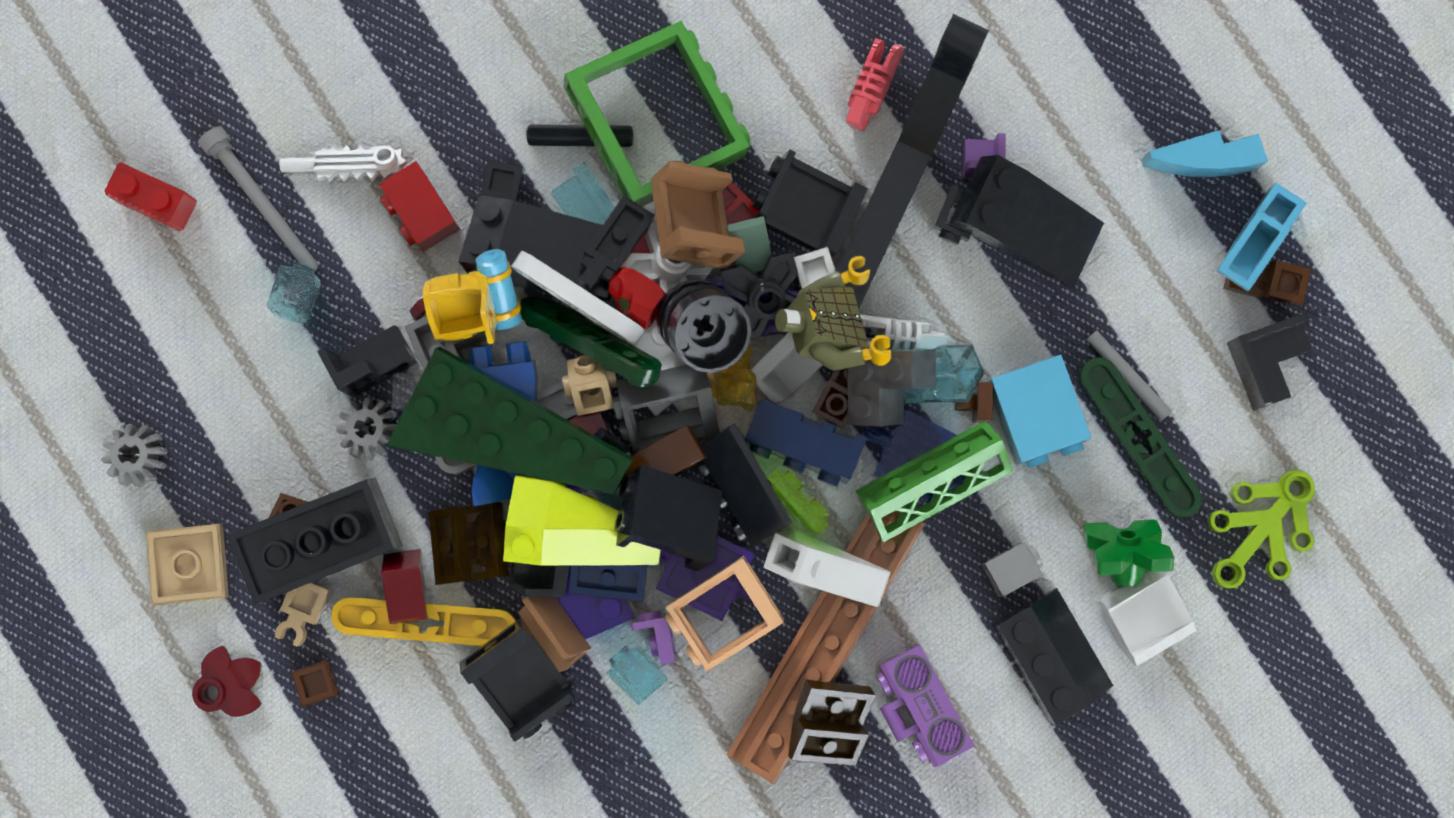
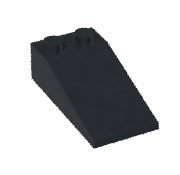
M1000 155L980 157L950 224L1065 286L1074 288L1104 222L1031 172Z
M479 195L458 262L468 274L469 272L477 271L475 260L483 252L494 249L502 250L505 252L507 261L511 266L519 253L524 251L579 285V279L586 270V268L580 265L584 252L603 225L515 200ZM511 267V278L514 287L545 291ZM601 278L591 294L600 300L609 301L611 295L608 293V282Z
M376 478L365 479L227 535L254 605L403 546Z

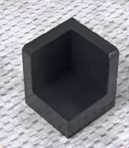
M512 562L509 587L523 596L565 597L570 565L540 566Z

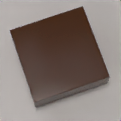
M330 660L291 672L302 708L340 695Z

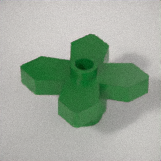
M1134 520L1124 529H1119L1106 522L1084 524L1083 539L1086 547L1094 550L1093 564L1098 575H1111L1113 583L1119 586L1131 587L1141 582V578L1145 575L1146 570L1149 572L1173 571L1174 555L1170 546L1161 544L1162 530L1157 520Z

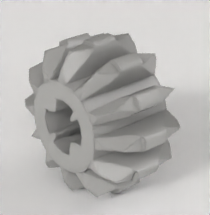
M366 397L363 400L362 408L358 403L351 402L349 405L353 414L349 415L341 412L339 415L342 420L347 421V425L336 428L337 433L348 434L341 440V447L348 448L352 446L351 456L358 458L364 453V457L368 461L374 459L375 449L380 456H387L388 452L384 444L388 443L390 432H393L397 425L389 424L397 417V413L394 410L385 412L387 403L382 400L374 406L372 399ZM365 423L376 428L373 435L362 431Z
M127 424L124 433L120 430L112 431L115 443H103L104 448L111 451L110 455H105L101 460L103 463L112 464L107 474L110 477L119 476L118 482L121 485L127 486L132 481L134 486L142 487L145 478L150 481L157 479L154 468L165 469L167 467L164 462L159 461V456L166 455L168 450L164 447H157L163 438L160 434L155 433L151 435V428L142 425L137 429L135 425ZM133 449H138L140 452L135 454V456H139L136 462L130 460V457H134V455H131Z

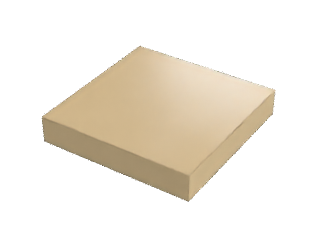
M223 524L146 532L151 606L229 597Z

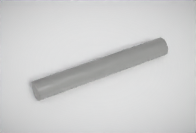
M1097 330L1086 339L1102 358L1110 360L1115 365L1128 386L1161 421L1172 412Z

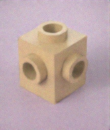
M586 355L566 360L568 375L562 376V382L566 398L573 397L577 415L581 416L613 409L612 388H617L615 372L603 369L600 363Z

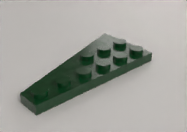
M442 347L435 348L386 445L612 494L618 491L634 461L633 457Z

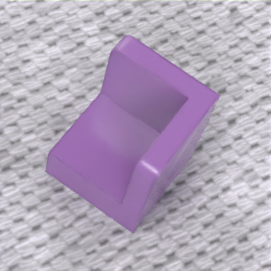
M998 133L994 140L965 139L963 143V178H971L982 156L1000 155L1005 158V133Z

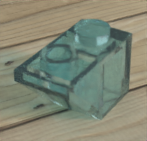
M973 345L938 346L933 349L936 350V388L904 389V403L969 402L984 375V370Z
M629 645L624 646L609 660L613 667L606 672L638 705L669 679L640 645L633 649Z

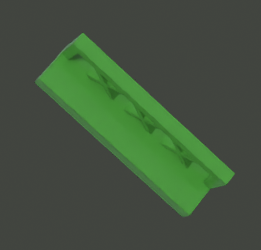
M983 421L855 492L860 503L869 513L878 536L885 542L1013 472L1002 438L986 421ZM997 455L1000 464L988 471H982L981 469L985 461ZM959 475L966 476L962 485L955 489L948 488L954 478ZM926 493H933L929 503L922 507L916 506L921 496ZM895 510L901 511L896 521L884 526L882 517Z

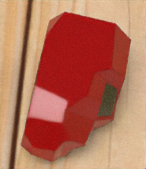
M626 267L620 268L617 273L613 274L608 283L610 298L615 301L617 311L640 325L644 330H647L656 320L659 304L666 293L655 281L636 270Z

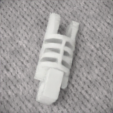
M860 314L863 327L879 328V335H885L890 338V347L885 350L933 349L945 351L947 335L943 332L929 330V323ZM867 337L868 345L870 348V342L873 338Z

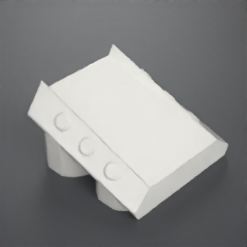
M1147 571L1138 585L1113 589L1100 599L1102 615L1121 650L1136 667L1196 632L1194 622L1166 572Z

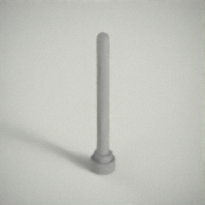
M214 127L203 134L198 144L208 156L212 155L214 159H220L302 268L308 273L315 272L318 268L317 262L231 151L232 145L230 144L231 138L223 127Z

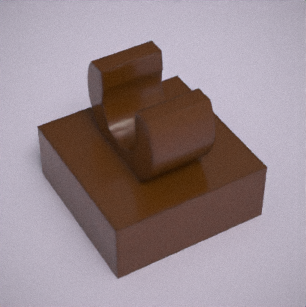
M977 383L973 386V394H958V396H955V411H972V423L990 422L992 420L993 383Z

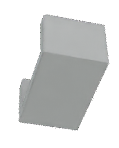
M788 332L747 375L774 404L780 405L790 398L823 365L815 359L800 356L796 352L792 333Z

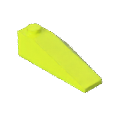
M515 476L505 527L503 561L540 566L659 565L660 549L636 542H631L624 548L616 546L618 533L614 530V524L621 509L616 510L598 502V498L589 494L584 496L564 487L565 484L532 476Z

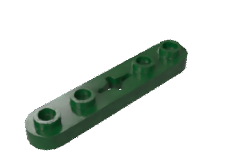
M525 297L521 299L520 313L522 320L525 321L524 323L527 326L540 329L550 335L549 337L552 340L564 343L600 363L603 369L616 372L627 378L631 385L648 387L651 383L659 380L662 364L655 357L553 301L541 297Z
M1093 358L1087 361L1079 371V383L1156 498L1171 516L1186 518L1194 515L1202 504V495L1199 488L1120 372L1110 360L1105 358ZM1128 421L1131 422L1137 431L1145 430L1149 436L1145 438V443L1151 452L1150 455L1147 454L1148 451L1142 444L1134 445L1131 439L1134 438L1135 434L1132 427L1128 426Z

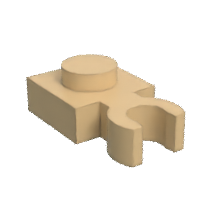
M311 582L287 592L279 611L289 614L287 621L280 623L276 628L275 638L283 639L287 629L293 628L296 631L293 645L296 647L301 646L307 637L306 622L317 625L331 590Z

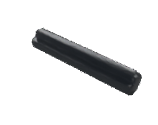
M530 124L527 126L526 140L530 146H595L584 125ZM609 125L620 147H630L633 145L634 132L630 125Z

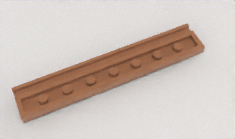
M895 510L882 517L884 526L896 521L901 511ZM867 512L845 552L891 572L882 596L883 598L925 524L920 522L883 542L878 536L873 521ZM822 590L729 749L727 756L733 758L768 782L775 784L790 759L788 754L791 729L805 680L834 683L877 607Z

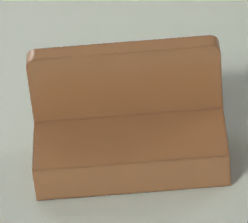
M525 596L522 598L525 606L518 611V614L558 672L569 669L591 649L556 597Z

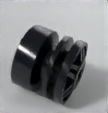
M692 279L680 282L667 292L659 304L656 317L658 333L665 344L685 364L696 371L713 373L725 370L739 361L748 348L752 333L749 316L740 303L710 281Z

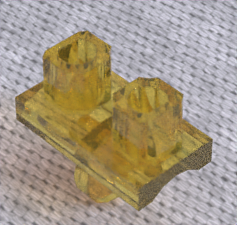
M751 344L748 345L740 360L725 370L713 372L714 379L710 382L712 396L717 398L718 405H738L749 411L756 405L754 388L757 386L756 374L750 370L749 359L752 356Z

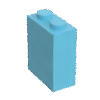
M1062 355L991 378L987 382L993 383V403L1016 465L1026 462L1029 469L1049 462L1048 454L1061 450L1063 457L1084 450L1082 442L1092 439Z

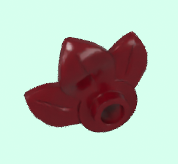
M224 646L213 649L204 657L201 663L202 677L196 681L192 690L194 703L203 711L214 712L222 710L232 717H241L256 711L262 703L250 689L255 686L260 677L261 662L252 658H239L231 661L230 655ZM210 686H215L218 690V696L214 700L210 699L207 695V690Z

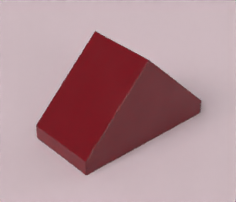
M421 549L383 554L381 575L389 623L398 624L428 619Z

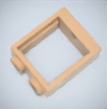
M745 556L737 559L668 603L666 609L669 613L665 615L673 632L676 635L682 632L689 643L685 649L696 667L702 664L706 671H709L784 623V617ZM735 574L764 621L711 654L682 607Z

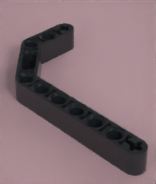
M953 14L947 25L930 70L901 135L836 269L841 274L848 271V265L852 258L856 256L865 258V265L854 271L862 273L870 270L868 281L863 285H854L851 282L845 284L846 287H853L858 308L862 304L989 32L988 29Z

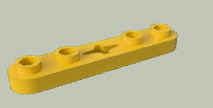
M343 598L334 605L331 612V621L335 629L347 635L482 646L513 624L516 619L510 612L500 609L426 603L428 617L437 621H444V626H431L427 628L426 633H423L419 625L407 622L390 624L386 600Z

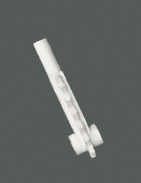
M346 145L341 151H337L332 146L329 150L321 148V151H316L317 157L281 158L279 163L282 173L315 172L319 181L326 178L329 183L335 177H340L343 182L348 177H354L358 182L363 176H368L371 181L377 176H382L386 180L401 171L402 167L408 164L402 158L403 149L393 150L390 145L378 148L374 145L370 150H364L361 145L356 150H350Z

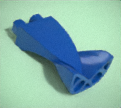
M526 341L506 343L507 364L494 365L492 345L471 348V365L537 402L538 375L536 360H531V353ZM477 465L472 484L473 506L511 499L514 478L516 475L523 474Z

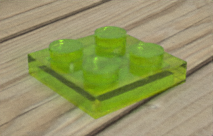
M778 468L767 478L779 499L815 538L830 525L826 521L830 514L815 498L809 502L800 492L804 487L803 484L790 470L783 474Z

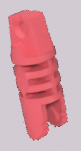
M874 39L862 67L863 70L859 74L847 104L850 110L846 122L851 128L864 132L872 115L878 114L882 100L887 94L890 82L893 80L904 54L905 47L895 44L891 47L882 66L880 61L885 43L883 40Z

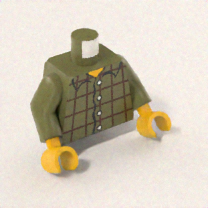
M856 256L852 258L848 265V271L840 274L838 270L801 289L797 294V298L787 309H780L776 314L775 325L777 330L792 333L796 352L800 356L815 359L833 371L865 365L866 360H871L874 364L883 366L891 359V350H885L890 347L889 337L885 335L875 336L871 340L869 348L853 287L845 286L848 282L854 285H863L868 281L870 270L862 273L854 271L865 265L864 257Z

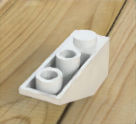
M794 529L775 533L763 567L794 582L875 607L880 605L891 573L884 568Z

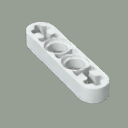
M521 251L511 265L520 275L627 343L636 346L645 332L640 325L532 255Z

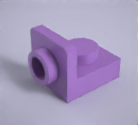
M660 611L638 614L639 622L631 623L632 631L654 627L655 634L649 635L652 657L659 656L660 664L677 661L672 629L666 618H661Z

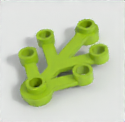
M1290 470L1282 474L1276 483L1254 485L1249 482L1236 483L1230 490V496L1237 504H1248L1254 498H1278L1268 510L1236 513L1218 510L1209 515L1207 520L1208 526L1216 533L1226 532L1230 528L1255 526L1229 559L1219 560L1213 566L1212 578L1219 587L1226 589L1236 588L1243 583L1245 579L1244 565L1266 538H1268L1270 560L1265 567L1267 575L1273 580H1284L1289 577L1291 565L1286 559L1282 518L1289 509L1291 510L1294 531L1290 533L1288 538L1289 546L1298 552L1308 551L1313 547L1314 536L1309 531L1306 504L1312 500L1315 494V483L1308 473L1302 470ZM1293 481L1300 486L1298 495H1293L1290 492L1289 486ZM1241 486L1248 490L1246 500L1240 499L1237 494ZM1219 514L1226 520L1223 528H1218L1214 522L1215 517ZM1300 533L1307 540L1304 547H1300L1296 543V537ZM1276 562H1280L1284 567V572L1280 576L1276 575L1273 571V566ZM1224 567H1228L1232 571V577L1228 581L1221 577V570Z

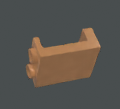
M669 161L651 178L661 258L726 269L745 253L743 239L731 237L727 231L722 192L732 183L731 173L717 171L715 168L694 166L683 161Z

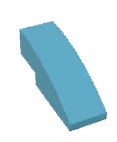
M1218 130L1151 150L1141 161L1143 167L1164 173L1189 177H1219L1258 170L1268 162L1259 134L1224 144Z
M1278 183L1271 186L1237 236L1218 267L1217 272L1248 292L1290 232V227L1307 202Z

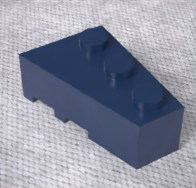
M761 399L744 440L750 445L749 449L753 454L765 459H769L771 454L785 459L783 466L799 473H803L805 468L819 473L817 480L838 487L839 482L847 484L850 481L867 437L856 434L855 437L837 430L835 425L826 422L824 424L805 417L802 413Z

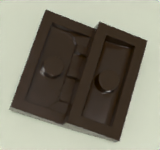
M502 502L479 506L453 507L428 512L435 585L509 576L508 562L503 561L505 530Z
M805 680L793 719L789 743V758L793 761L856 766L869 736L863 724L876 696L871 687Z

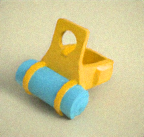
M494 249L480 254L475 260L477 271L463 275L456 273L439 276L425 282L422 296L427 320L435 340L454 341L472 338L474 333L485 331L488 344H493L495 342V329L506 330L520 324L522 321L521 306L516 298L511 278V266L507 261L504 251Z

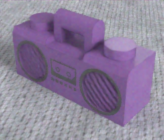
M915 644L878 664L882 672L876 675L879 684L886 696L893 693L896 698L880 707V710L897 742L915 734L917 740L912 742V745L922 763L929 760L934 768L975 747L921 645ZM902 705L906 707L914 724L906 727L897 710Z

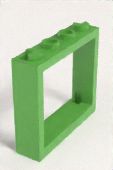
M682 21L567 72L564 77L563 87L621 196L627 197L641 207L654 201L651 182L641 186L587 83L675 43L729 142V145L689 164L704 168H715L718 171L745 158L750 148V136L743 124L738 125L732 114L733 105L729 96L725 92H720L715 83L717 78L712 65L708 61H703L698 51L700 47L692 30L687 31Z

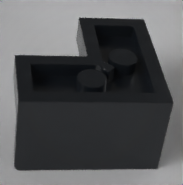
M1307 312L1238 336L1227 342L1253 411L1291 397L1279 363L1312 351L1302 325L1303 322L1310 319Z
M396 325L391 326L339 356L324 347L317 351L337 389L353 398L418 363Z

